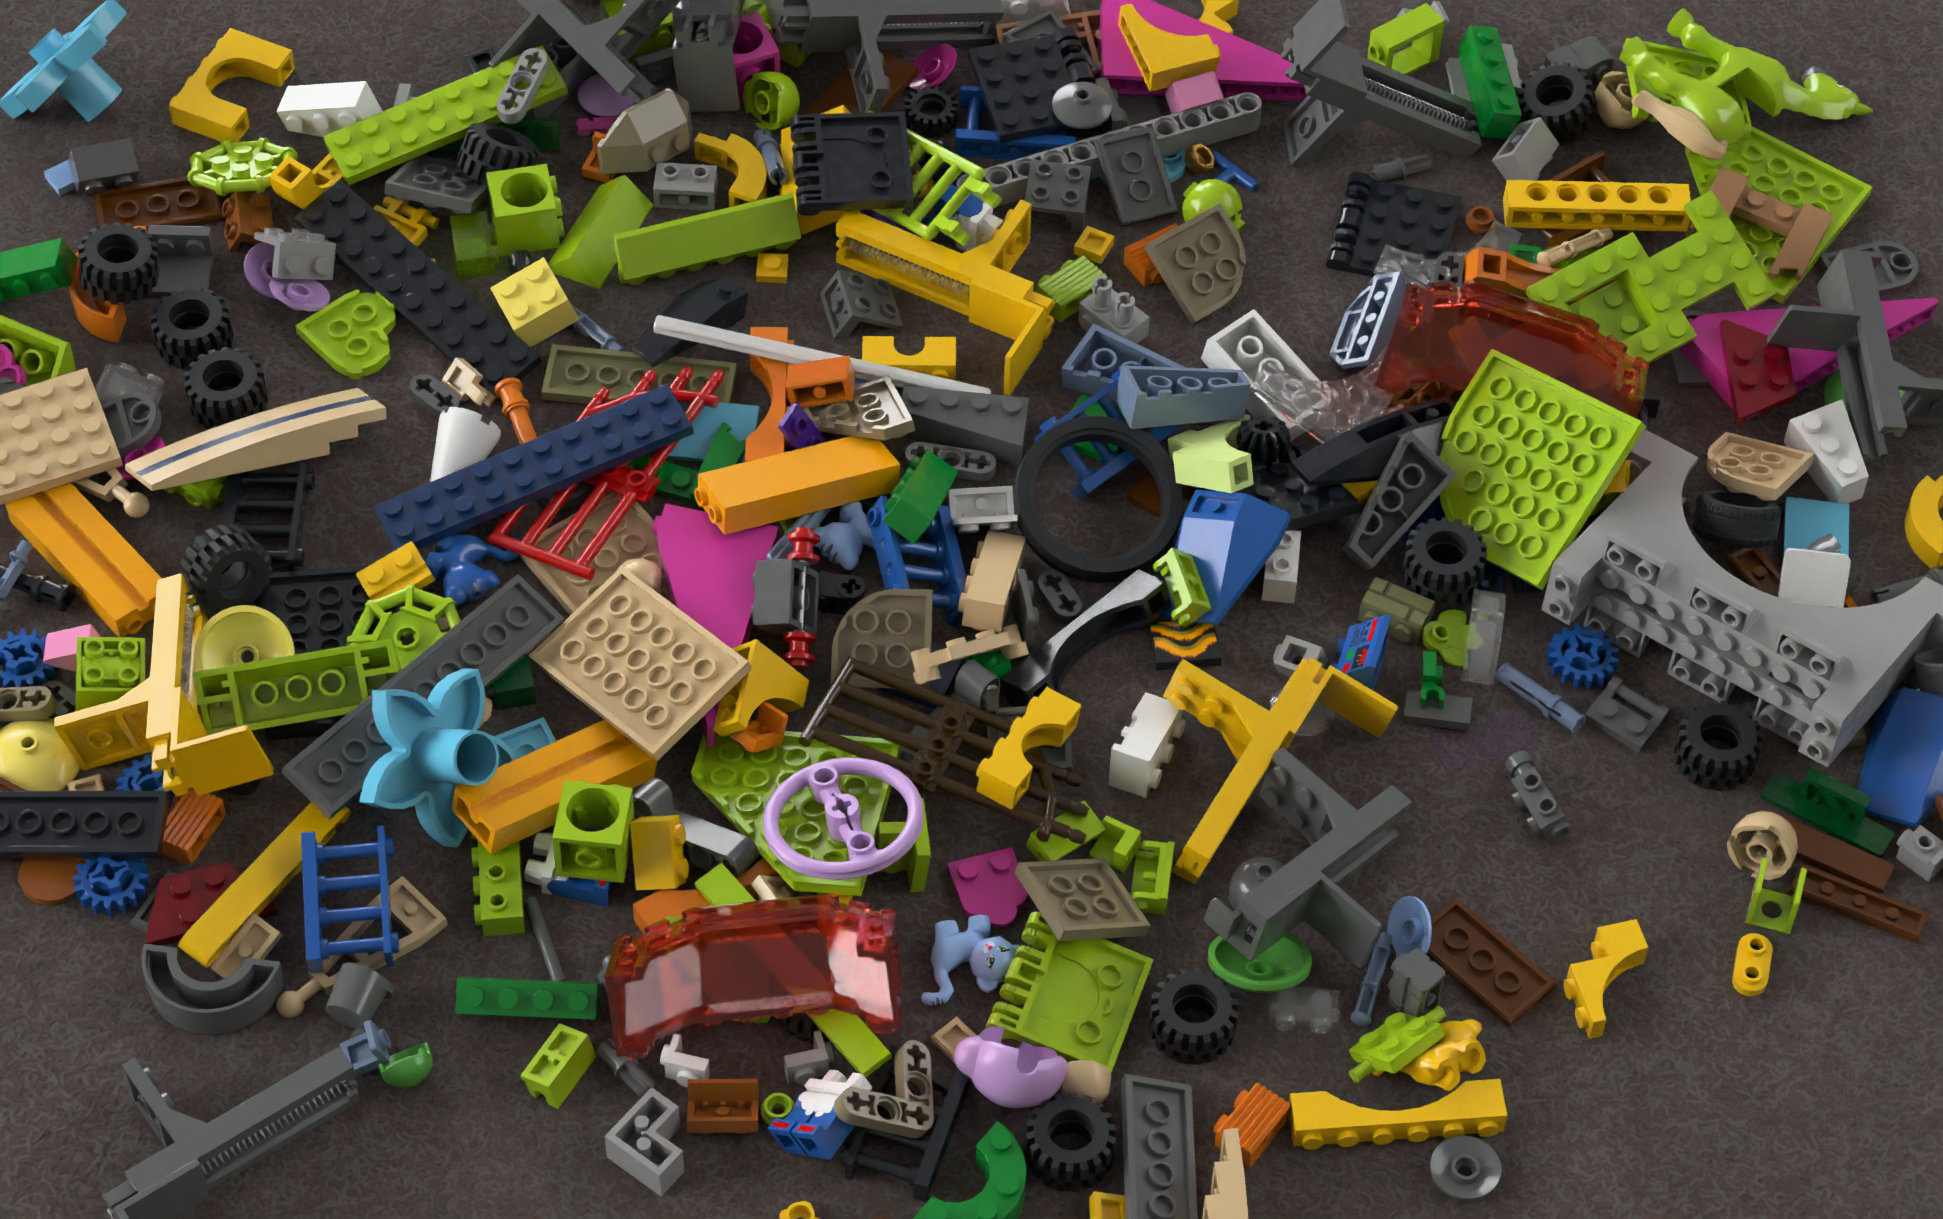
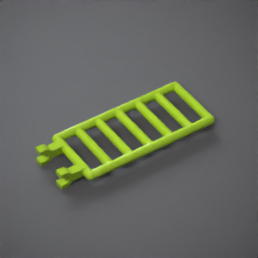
M907 129L908 143L914 146L909 152L911 169L925 152L932 155L931 159L912 180L914 197L943 162L951 166L910 216L902 213L905 208L871 210L926 240H932L939 232H942L964 246L971 236L961 229L962 225L959 222L950 220V218L970 194L983 200L993 208H996L1002 198L992 191L993 187L990 184L981 182L986 174L982 167ZM961 172L969 174L970 176L928 226L921 223L923 218Z

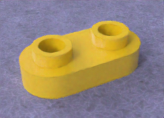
M1747 934L1738 943L1732 983L1734 988L1745 996L1760 995L1764 992L1768 983L1773 947L1771 942L1761 934ZM1751 946H1757L1760 950H1755ZM1746 974H1752L1756 978H1749Z

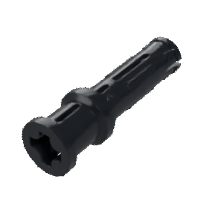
M0 563V578L9 567L8 565ZM21 571L12 586L16 590L30 594L35 602L41 603L44 601L53 604L62 612L68 609L76 596L75 585L53 581L52 577L47 574L35 576Z

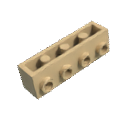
M988 530L985 541L978 542L976 557L972 560L970 575H967L964 592L961 593L958 612H963L962 626L972 627L979 631L994 629L995 632L1001 633L1014 592L1018 569H1021L1023 564L1026 537Z

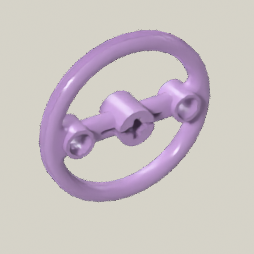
M838 758L815 763L787 778L770 797L765 807L763 823L769 848L786 866L811 877L843 880L873 874L899 860L918 839L923 825L924 814L922 799L918 789L901 771L875 760ZM862 775L882 780L893 786L905 799L908 806L907 822L903 831L889 846L878 850L875 847L873 836L863 832L858 800L850 794H842L839 788L838 776ZM804 787H811L814 799L818 803L825 805L829 836L838 842H845L848 848L849 861L826 862L801 855L785 842L779 830L780 815L786 803Z

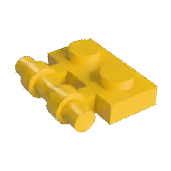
M389 195L383 200V206L387 209L377 204L373 208L416 247H419L428 236L427 227L425 226L436 229L440 222L439 218L431 215V211L422 207L417 209L410 206L408 201H400Z

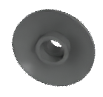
M1074 82L1063 86L1055 93L1052 109L1057 119L1063 124L1078 129H1089L1101 125L1109 118L1112 111V100L1109 94L1096 84Z
M1455 1136L1448 1138L1436 1147L1431 1156L1430 1173L1434 1183L1442 1192L1455 1199L1472 1201L1484 1198L1495 1190L1501 1178L1502 1167L1497 1153L1489 1144L1475 1137ZM1467 1170L1471 1176H1462L1458 1171Z

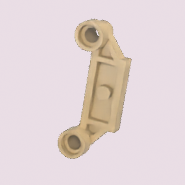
M1013 624L1002 627L999 634H995L994 629L975 634L976 640L966 642L965 637L945 642L947 648L932 653L929 647L913 651L910 655L915 668V672H913L915 683L922 685L941 679L939 665L998 649L1010 661L1027 656L1029 652L1026 642H1022L1018 626Z

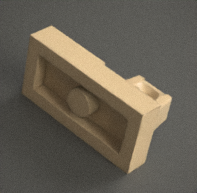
M253 913L211 966V969L226 979L241 968L246 957L264 960L283 935Z

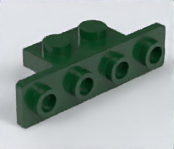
M1812 767L1805 776L1803 785L1778 772H1774L1760 795L1761 799L1879 858H1882L1895 836L1894 831L1866 817L1872 800L1871 797Z

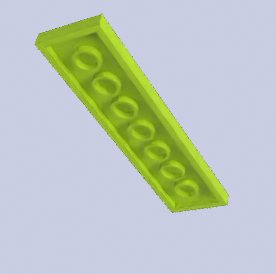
M543 45L536 48L546 53L549 70L528 110L568 94L567 85ZM522 54L500 62L493 68L488 67L323 136L325 145L347 185H352L465 137L467 128L471 124H497L502 120L499 118L496 105L497 100ZM525 81L519 82L515 88L525 90L531 84Z

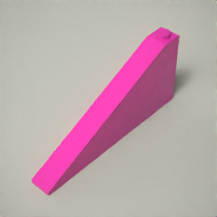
M1101 0V78L1107 77L1111 89L1115 88L1117 94L1165 96L1169 89L1167 87L1152 92L1149 91L1118 26L1120 6L1132 3L1135 10L1144 20L1160 30L1183 36L1209 34L1213 44L1218 45L1221 53V61L1218 62L1216 78L1224 98L1248 92L1258 95L1261 100L1303 101L1308 96L1306 95L1304 84L1284 76V72L1293 63L1282 59L1281 55L1151 0Z
M1937 298L1881 301L1889 342L1932 319L1939 304ZM1787 308L1708 313L1694 320L1692 318L1687 319L1697 337L1679 349L1710 381L1709 385L1733 409L1719 329L1721 320H1728L1769 336ZM1788 347L1796 393L1830 375L1839 367L1837 355L1834 351Z
M665 504L662 515L655 517L653 534L657 535V549L671 603L731 649L748 643L753 627L751 606L754 603L755 589L752 584V576L756 571V561L768 559L767 553L778 542L779 527L765 524L724 535L719 527L711 522L707 512ZM720 701L700 719L708 748L714 749L719 735L713 731Z

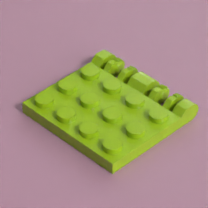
M1626 38L1623 49L1631 38ZM1643 41L1648 45L1649 52L1657 60L1673 71L1696 80L1706 79L1718 70V62L1703 53ZM1626 65L1632 99L1639 92L1645 90L1661 101L1678 107V103L1674 98L1659 93L1648 81L1635 75L1632 66ZM1736 76L1719 88L1739 104L1745 120L1743 137L1740 139L1748 140L1752 125L1746 97L1733 88L1738 78ZM1632 105L1633 118L1647 120L1649 117L1651 122H1658L1649 112Z
M1040 912L1030 913L1021 938L1025 943L1035 948H1046L1045 953L1025 945L1016 948L1014 953L1016 958H1013L1004 979L1005 985L1001 986L999 994L1001 995L1000 997L1013 1004H1024L1023 1009L1003 1001L996 1002L992 1009L993 1013L990 1014L985 1028L1004 1027L1002 1039H1013L1020 1043L1023 1040L1032 1046L1054 1049L1057 1055L1062 1056L1066 1062L1078 1060L1095 1061L1105 1065L1112 1073L1154 959L1106 939L1059 941Z

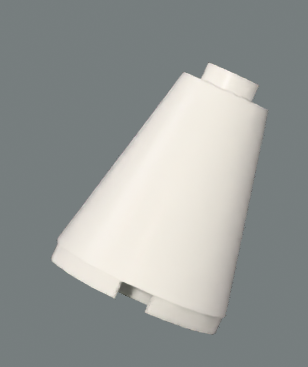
M449 407L447 413L443 410L439 417L430 482L485 460L500 439L501 430L492 421L487 425L480 421L482 418L481 414L465 408Z

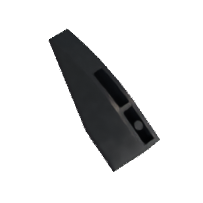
M1446 396L1374 418L1315 447L1292 461L1290 467L1308 486L1378 481L1401 436L1409 431L1420 439L1432 452L1440 456L1444 440L1441 437L1456 404Z

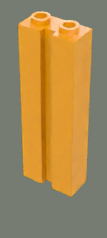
M849 436L699 473L698 487L695 488L694 494L697 504L705 509L711 522L716 524L722 533L726 535L892 493L900 479V463L879 439Z
M71 482L5 503L10 522L67 583L75 585L76 592L118 637L137 633L146 622L154 618L157 580L162 578Z
M602 720L498 767L493 777L482 785L460 784L456 786L451 810L489 853L492 854L555 825L564 781H587L591 784L601 785L618 784L634 788L654 777L657 761L606 720Z

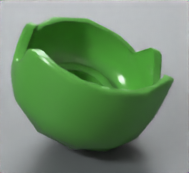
M425 1042L389 1056L391 1063L386 1065L379 1064L381 1076L387 1084L399 1088H410L417 1086L430 1075L433 1059L429 1045Z

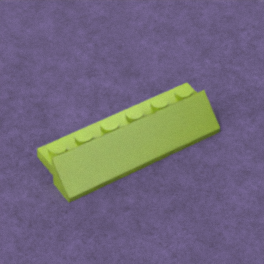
M792 193L615 234L614 250L618 259V278L621 285L626 283L638 285L647 278L655 276L668 278L674 275L676 271L685 269L697 271L706 264L714 262L726 264L735 257L743 255L756 257L758 253H763L764 250L773 248L777 250L788 249L794 243H797V240L801 239Z
M393 638L200 670L192 672L197 702L201 707L203 723L209 736L245 725L249 726L251 730L348 714L372 694V690H378L401 671V664Z

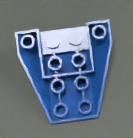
M1196 490L1178 525L1173 548L1193 556L1212 608L1192 623L1218 625L1279 546L1292 517L1288 512L1246 493H1226L1209 490ZM1168 588L1172 607L1164 612V617L1173 620L1171 613L1176 607Z

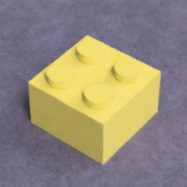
M544 257L490 288L517 337L519 336L530 347L580 320Z

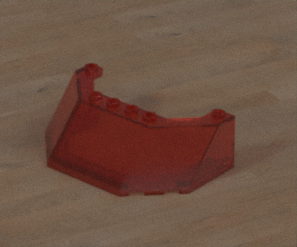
M1473 280L1464 281L1460 287H1453V284L1450 282H1433L1430 288L1420 289L1421 286L1417 283L1407 284L1374 385L1380 388L1382 392L1388 395H1398V393L1406 391L1408 384L1444 382L1450 388L1462 391L1467 388L1490 350L1494 349L1637 419L1644 401L1649 363L1642 357L1634 359L1627 354L1628 347L1613 335L1605 337L1598 331L1600 325L1594 320Z
M830 893L690 908L682 912L683 919L671 924L670 920L663 919L644 927L645 934L632 939L631 935L617 938L604 976L616 1056H627L628 1059L646 1057L648 1052L654 1048L657 1039L694 1023L714 1026L723 1023L725 1020L738 1019L740 1022H751L762 1016L773 1015L774 1018L782 1019L791 1017L794 1013L808 1012L811 1015H821L827 1013L830 1009H836L866 1018L867 1027L875 1030L877 1034H888L898 1028H902L903 1008L896 910L884 908L881 910V913L872 911L870 903L853 899L848 901V904L839 901L838 895Z

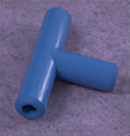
M1215 151L1212 153L1215 158L1214 164L1224 171L1214 179L1227 183L1235 179L1249 191H1254L1258 188V181L1219 152Z

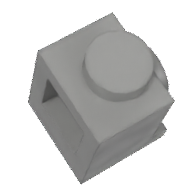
M1286 635L1283 644H1279L1275 649L1273 664L1279 673L1291 677L1298 667L1295 663L1302 661L1303 658L1309 661L1312 657L1323 664L1322 668H1325L1328 658L1321 646Z
M1921 825L1914 832L1909 828L1903 832L1897 841L1899 850L1896 859L1929 882L1943 868V841Z

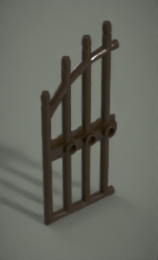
M847 657L798 739L799 744L804 747H809L813 740H817L857 757L888 764L907 776L916 786L919 793L923 794L926 792L933 795L936 788L996 811L1038 828L1036 836L1042 842H1047L1051 834L1063 839L1068 838L1076 844H1084L1087 835L1082 831L1071 829L1070 826L1055 821L1057 808L1066 812L1070 811L1078 817H1087L1090 808L1080 802H1073L1072 799L1057 794L1054 782L1055 779L1060 782L1064 781L1067 785L1073 787H1080L1083 778L1074 772H1067L1064 768L1048 763L1037 746L1027 750L1023 755L1032 765V771L1039 774L1042 787L1029 783L1028 790L1024 795L1044 803L1042 815L1017 805L1011 810L976 792L977 789L944 777L949 765L976 776L980 763L956 754L962 743L993 755L997 742L970 732L969 730L974 721L1009 734L1013 721L851 657ZM853 673L943 709L939 716L934 718L848 684V681ZM842 695L930 731L923 741L837 707L835 703L839 696ZM829 717L917 752L912 763H909L823 729L821 726L826 718ZM1050 745L1040 746V747H1043V748H1045V749H1053V748H1054V746H1050Z

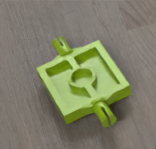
M1435 1006L1426 1015L1420 1017L1402 1012L1387 1017L1383 1025L1373 1032L1363 1035L1359 1042L1349 1049L1352 1058L1357 1063H1360L1349 1071L1351 1079L1359 1083L1371 1072L1386 1071L1393 1074L1397 1073L1446 1036L1441 1024L1438 1023L1446 1018L1445 1011L1440 1006Z

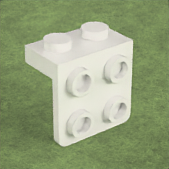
M1013 486L948 490L952 526L958 528V534L976 533L979 531V526H990L992 531H1009L1011 525L1018 522V515H1014Z
M1788 548L1784 553L1778 598L1811 606L1844 608L1851 564L1849 556L1840 553Z

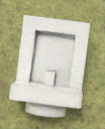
M674 1033L670 1045L665 1044L661 1053L660 1064L664 1065L665 1078L676 1080L678 1084L687 1087L689 1079H709V1059L682 1053V1037Z

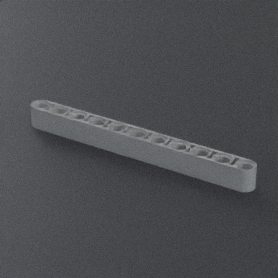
M1249 92L1231 96L985 168L986 174L981 182L990 184L993 187L992 191L1002 198L997 206L1025 199L1032 160L1091 166V180L1100 177V174L1103 173L1094 143L1097 139L1153 126L1162 157H1169L1178 154V152L1187 151L1190 147L1200 143L1206 146L1257 130L1261 123L1262 101L1258 95ZM965 174L957 180L956 186L960 188L970 175Z

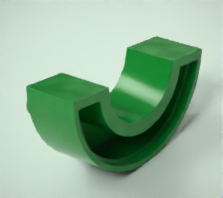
M997 1121L976 1145L975 1166L985 1175L987 1184L982 1192L973 1199L960 1203L944 1202L932 1196L913 1219H1018L1025 1199L1026 1163L1021 1147L1011 1132Z

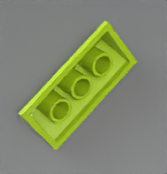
M626 175L600 185L548 262L552 272L600 289L618 262L614 250L615 234L639 229L653 208V203Z
M0 315V344L12 351L15 357V364L25 371L27 376L25 387L76 371L69 342Z

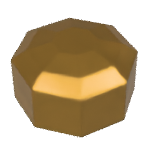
M1201 143L1190 147L1185 152L1184 157L1189 170L1197 175L1212 169L1215 160L1211 150Z

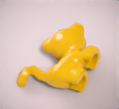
M1466 1019L1464 1021L1440 1023L1446 1036L1400 1071L1409 1074L1416 1082L1438 1086L1447 1091L1452 1090L1460 1082V1072L1477 1073L1482 1070L1486 1062L1484 1049L1480 1042L1476 1040L1477 1035L1482 1030L1481 1023L1477 1020ZM1376 1071L1373 1074L1375 1076H1380L1385 1071Z

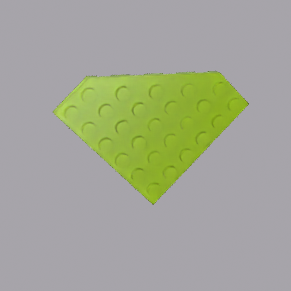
M1754 127L1751 129L1748 140L1739 139L1732 144H1728L1726 154L1721 159L1705 157L1685 147V154L1700 196L1708 192L1722 166L1748 177L1747 187L1802 210L1804 204L1808 203L1833 214L1829 228L1801 280H1796L1797 270L1779 269L1777 279L1768 277L1769 271L1787 237L1732 214L1730 220L1776 292L1772 299L1781 304L1786 301L1819 260L1820 254L1827 250L1868 199L1872 191V186Z
M785 731L781 746L765 749L758 753L745 750L742 744L731 738V734L724 737L718 735L714 749L708 748L705 735L703 734L691 770L693 783L742 835L747 836L756 844L760 855L794 891L862 896L867 875L843 880L822 879L799 873L786 866L769 848L763 823L765 807L770 797L779 785L791 775L818 762L838 758L860 757L817 740H813L809 747H804L798 742L802 732ZM841 735L900 759L902 746L882 738ZM838 776L839 788L842 794H850L858 800L862 830L873 836L876 846L879 822L883 821L892 786L882 780L868 776ZM804 787L790 798L781 812L779 819L781 836L793 850L803 856L826 862L849 861L848 848L845 842H838L829 836L825 805L818 803L814 799L811 787Z

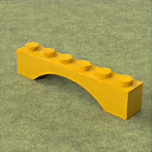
M1500 1079L1465 1081L1454 1092L1436 1102L1419 1108L1401 1111L1359 1107L1340 1100L1326 1091L1290 1093L1289 1097L1291 1104L1289 1122L1293 1147L1303 1146V1148L1308 1150L1318 1149L1323 1144L1338 1143L1341 1147H1351L1358 1142L1373 1141L1375 1144L1384 1145L1392 1142L1394 1139L1408 1138L1411 1142H1422L1434 1136H1443L1445 1139L1455 1136H1463L1464 1134L1476 1133L1481 1137H1492L1499 1132H1504L1507 1119Z

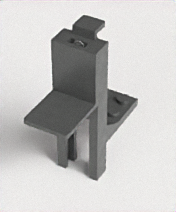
M517 0L531 15L489 62V65L493 68L500 62L522 54L530 48L543 45L545 49L560 34L619 94L624 97L628 94L638 104L655 95L659 90L629 59L681 0H626L622 10L617 15L593 24L568 0ZM622 29L627 32L617 36Z
M1841 249L1817 284L1821 307L1790 305L1766 340L1768 346L1776 344L1781 347L1836 352L1849 420L1863 461L1882 463L1888 455L1884 434L1887 430L1894 431L1895 437H1901L1907 429V424L1943 427V379L1936 377L1925 378L1894 361L1892 358L1874 272L1882 260L1881 253ZM1899 390L1906 391L1902 398Z
M1282 747L1273 754L1258 796L1268 806L1274 808L1289 821L1294 828L1303 833L1308 838L1310 847L1243 896L1235 911H1231L1218 898L1211 900L1204 916V922L1248 960L1253 961L1294 928L1306 921L1357 967L1361 968L1367 962L1382 925L1339 886L1396 842L1398 834L1394 831L1389 833L1385 828L1410 809L1412 801L1395 786L1391 785L1362 808L1356 810ZM1326 814H1328L1333 827L1328 833L1321 829Z

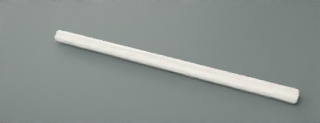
M657 315L653 327L656 334L791 364L842 357V355L662 315ZM850 357L855 378L873 381L889 376L894 386L899 388L913 386L991 394V389Z

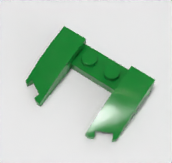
M722 422L699 471L664 461L654 475L661 480L656 487L655 493L697 504L694 490L698 487V474L742 463L745 456L746 440L739 442L729 433L732 428L727 423ZM645 454L631 460L627 466L642 471L651 458L646 457Z

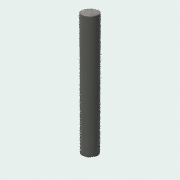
M533 896L528 897L523 903L550 978L556 981H566L537 898Z

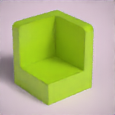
M1105 816L1102 824L1105 826L1106 831L1100 835L1089 856L1093 859L1105 858L1112 868L1124 873L1135 857L1136 851L1140 849L1141 831L1109 816Z

